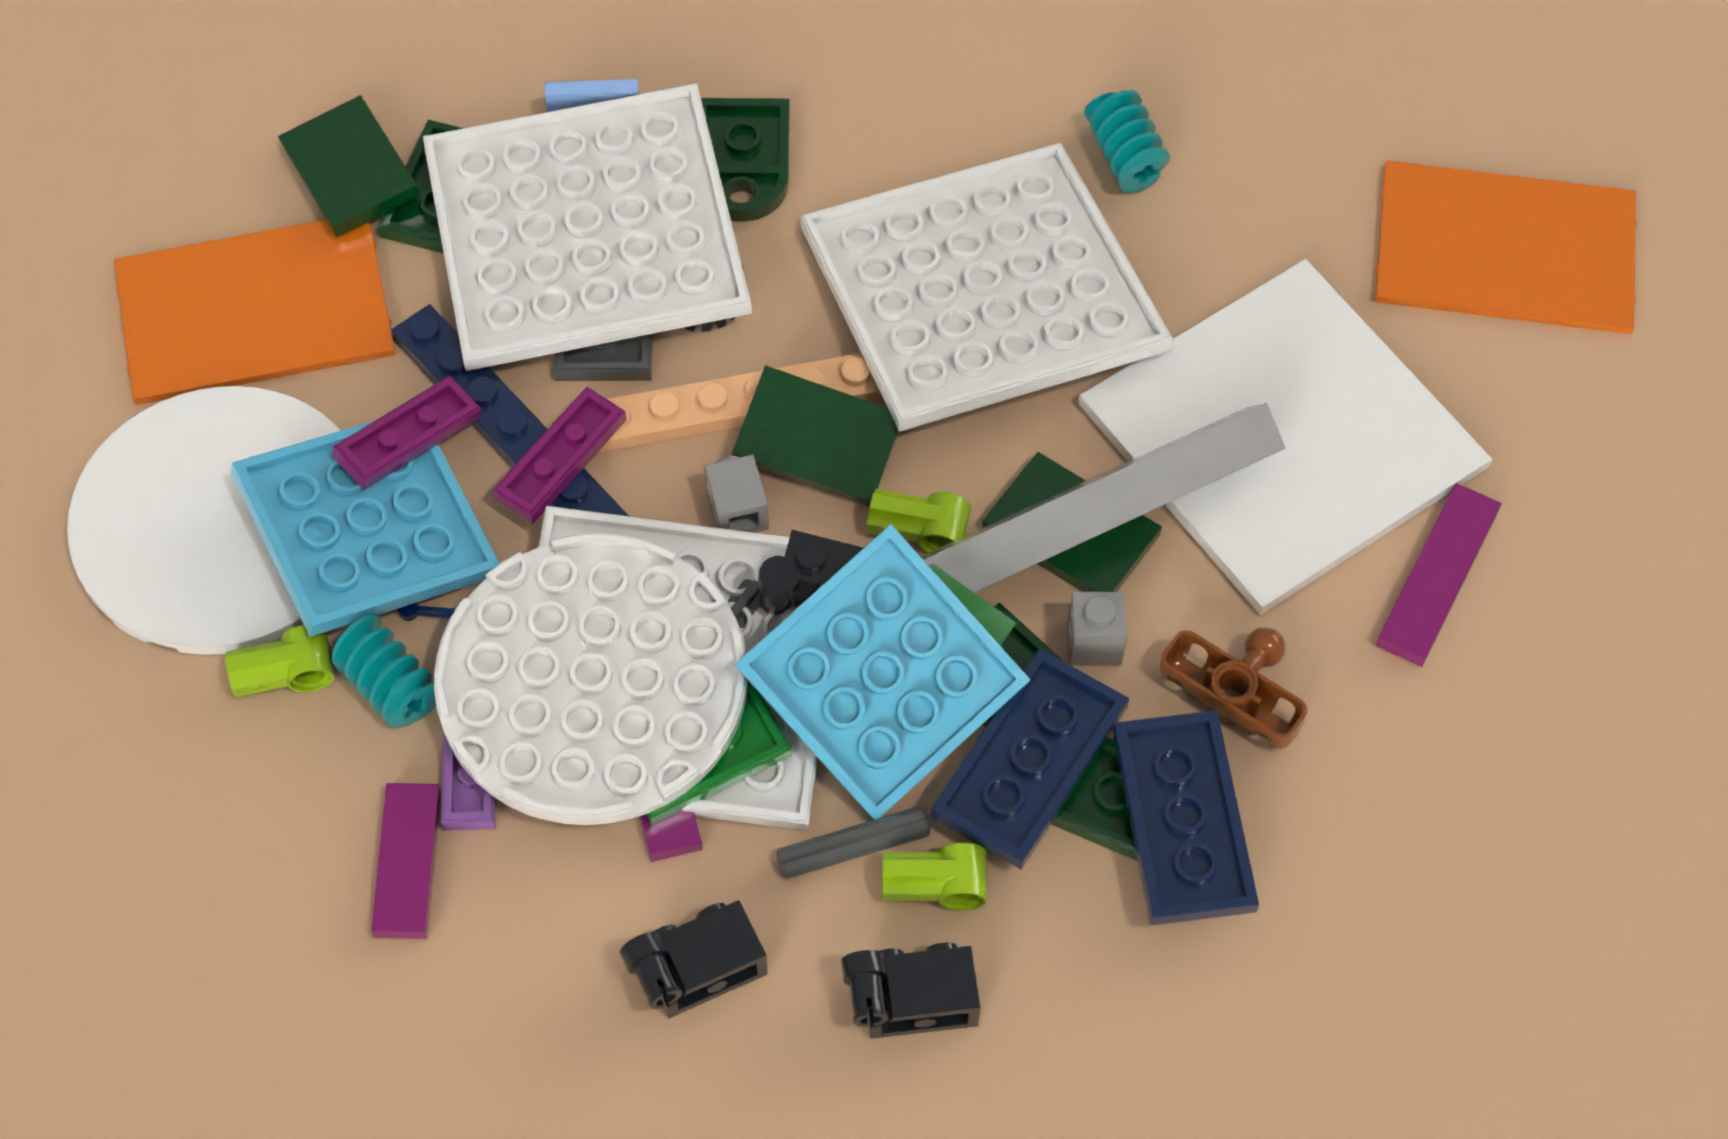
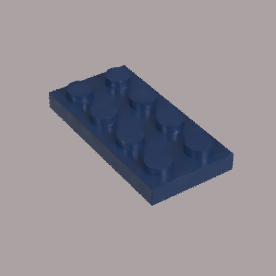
M1039 648L1024 670L1030 681L997 710L932 806L930 814L931 818L1022 870L1109 737L1114 723L1120 720L1129 703V698Z
M1218 711L1115 722L1113 736L1150 925L1256 913L1259 901Z

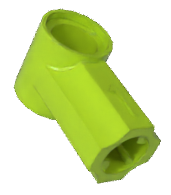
M875 489L869 507L866 533L879 535L886 527L892 524L906 541L918 543V546L924 552L929 553L965 536L971 505L965 498L949 492L933 493L927 499Z
M304 625L287 630L279 641L226 651V669L235 698L289 687L297 692H313L329 686L334 681L327 632L309 637Z
M954 843L942 847L939 852H883V901H939L941 906L958 911L975 910L985 906L987 903V859L985 848L972 843Z

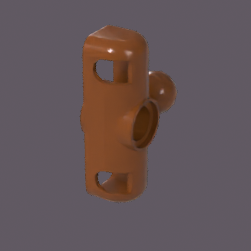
M1257 628L1248 635L1245 641L1246 655L1239 661L1192 631L1184 630L1179 632L1162 654L1160 661L1162 677L1166 680L1171 678L1184 687V692L1205 704L1208 711L1217 710L1220 723L1236 724L1252 735L1258 733L1271 741V747L1276 749L1288 747L1302 728L1307 714V706L1300 698L1258 673L1262 667L1274 666L1283 658L1285 653L1283 636L1272 628ZM1192 644L1200 645L1208 653V658L1203 668L1186 659ZM1232 688L1240 692L1242 696L1230 697L1221 690ZM1279 698L1288 700L1295 707V713L1289 723L1272 713Z

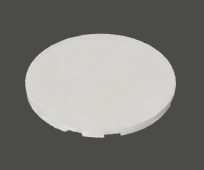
M242 386L213 387L183 393L161 401L126 421L100 445L86 464L74 489L68 511L67 535L70 556L77 576L90 600L113 621L115 626L130 636L147 644L153 642L162 646L176 648L178 652L187 654H226V651L273 642L280 639L287 630L304 625L231 474L232 462L341 430L323 413L296 398L272 390Z
M608 533L575 534L550 540L551 544L538 547L524 554L521 552L516 553L485 574L486 579L467 599H462L447 624L438 649L434 672V693L437 712L445 737L462 767L478 785L507 806L539 819L563 824L596 825L629 820L648 814L685 794L699 783L723 756L736 734L746 703L748 680L734 664L747 652L742 630L726 597L703 571L699 572L692 565L679 558L678 553L654 542L637 537Z

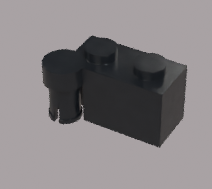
M792 529L785 556L770 557L762 563L759 569L758 587L760 590L759 605L761 609L769 614L770 606L775 607L774 615L784 614L791 605L792 596L795 597V606H800L859 553L863 547Z
M740 900L728 905L725 903L710 905L699 912L696 919L678 927L673 924L666 925L653 932L638 935L625 943L620 949V955L627 970L631 974H636L649 1001V1007L651 1009L664 1007L668 1018H672L768 975L767 955Z
M943 942L927 947L926 951L904 953L903 950L895 948L880 951L861 950L847 954L841 960L843 981L846 985L850 986L854 1015L853 1023L861 1027L869 1026L870 1039L978 1026L981 1007L971 946L958 947L955 943Z

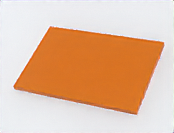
M1385 160L1383 187L1380 192L1382 202L1378 261L1375 267L1377 273L1375 302L1632 334L1634 330V303L1636 301L1634 296L1635 230L1637 225L1636 190Z
M325 219L114 259L118 286L116 292L120 300L129 365L127 371L130 374L135 405L169 399L200 389L237 386L396 355L390 328L392 321L388 317L375 250L377 243L373 239L370 221L339 237H336Z

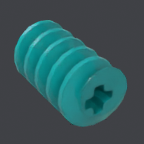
M1133 90L1102 94L1093 99L1085 107L1084 111L1086 119L1090 122V128L1094 135L1097 136L1096 140L1103 150L1107 162L1110 164V169L1115 178H1117L1120 189L1127 193H1138L1153 185L1160 177V171L1165 168L1170 160L1167 149L1162 147L1163 141L1160 135L1155 133L1156 127L1153 121L1148 119L1149 113L1146 107L1141 105L1142 99L1139 93Z
M368 614L356 620L341 634L332 652V663L340 672L345 673V678L353 686H357L358 692L365 699L370 700V705L378 713H382L383 719L391 727L400 728L411 725L425 717L436 706L434 683L430 684L432 674L426 668L418 669L419 660L413 654L406 655L404 644L401 641H393L394 634L390 629L381 628V620L375 614Z

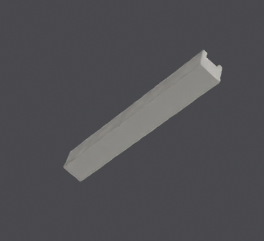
M1267 403L1246 407L921 556V558L928 566L931 563L935 564L968 589L977 592L1282 451L1286 447Z

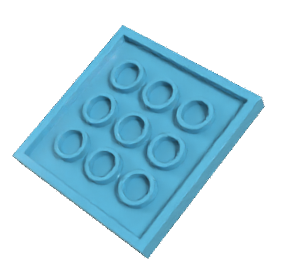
M372 422L232 462L231 474L309 637L352 624L368 614H375L377 616L482 582L486 579L485 574L500 564L438 444L365 490L332 457L334 445Z
M892 524L886 527L734 664L873 820L879 819L1030 681L1029 677Z

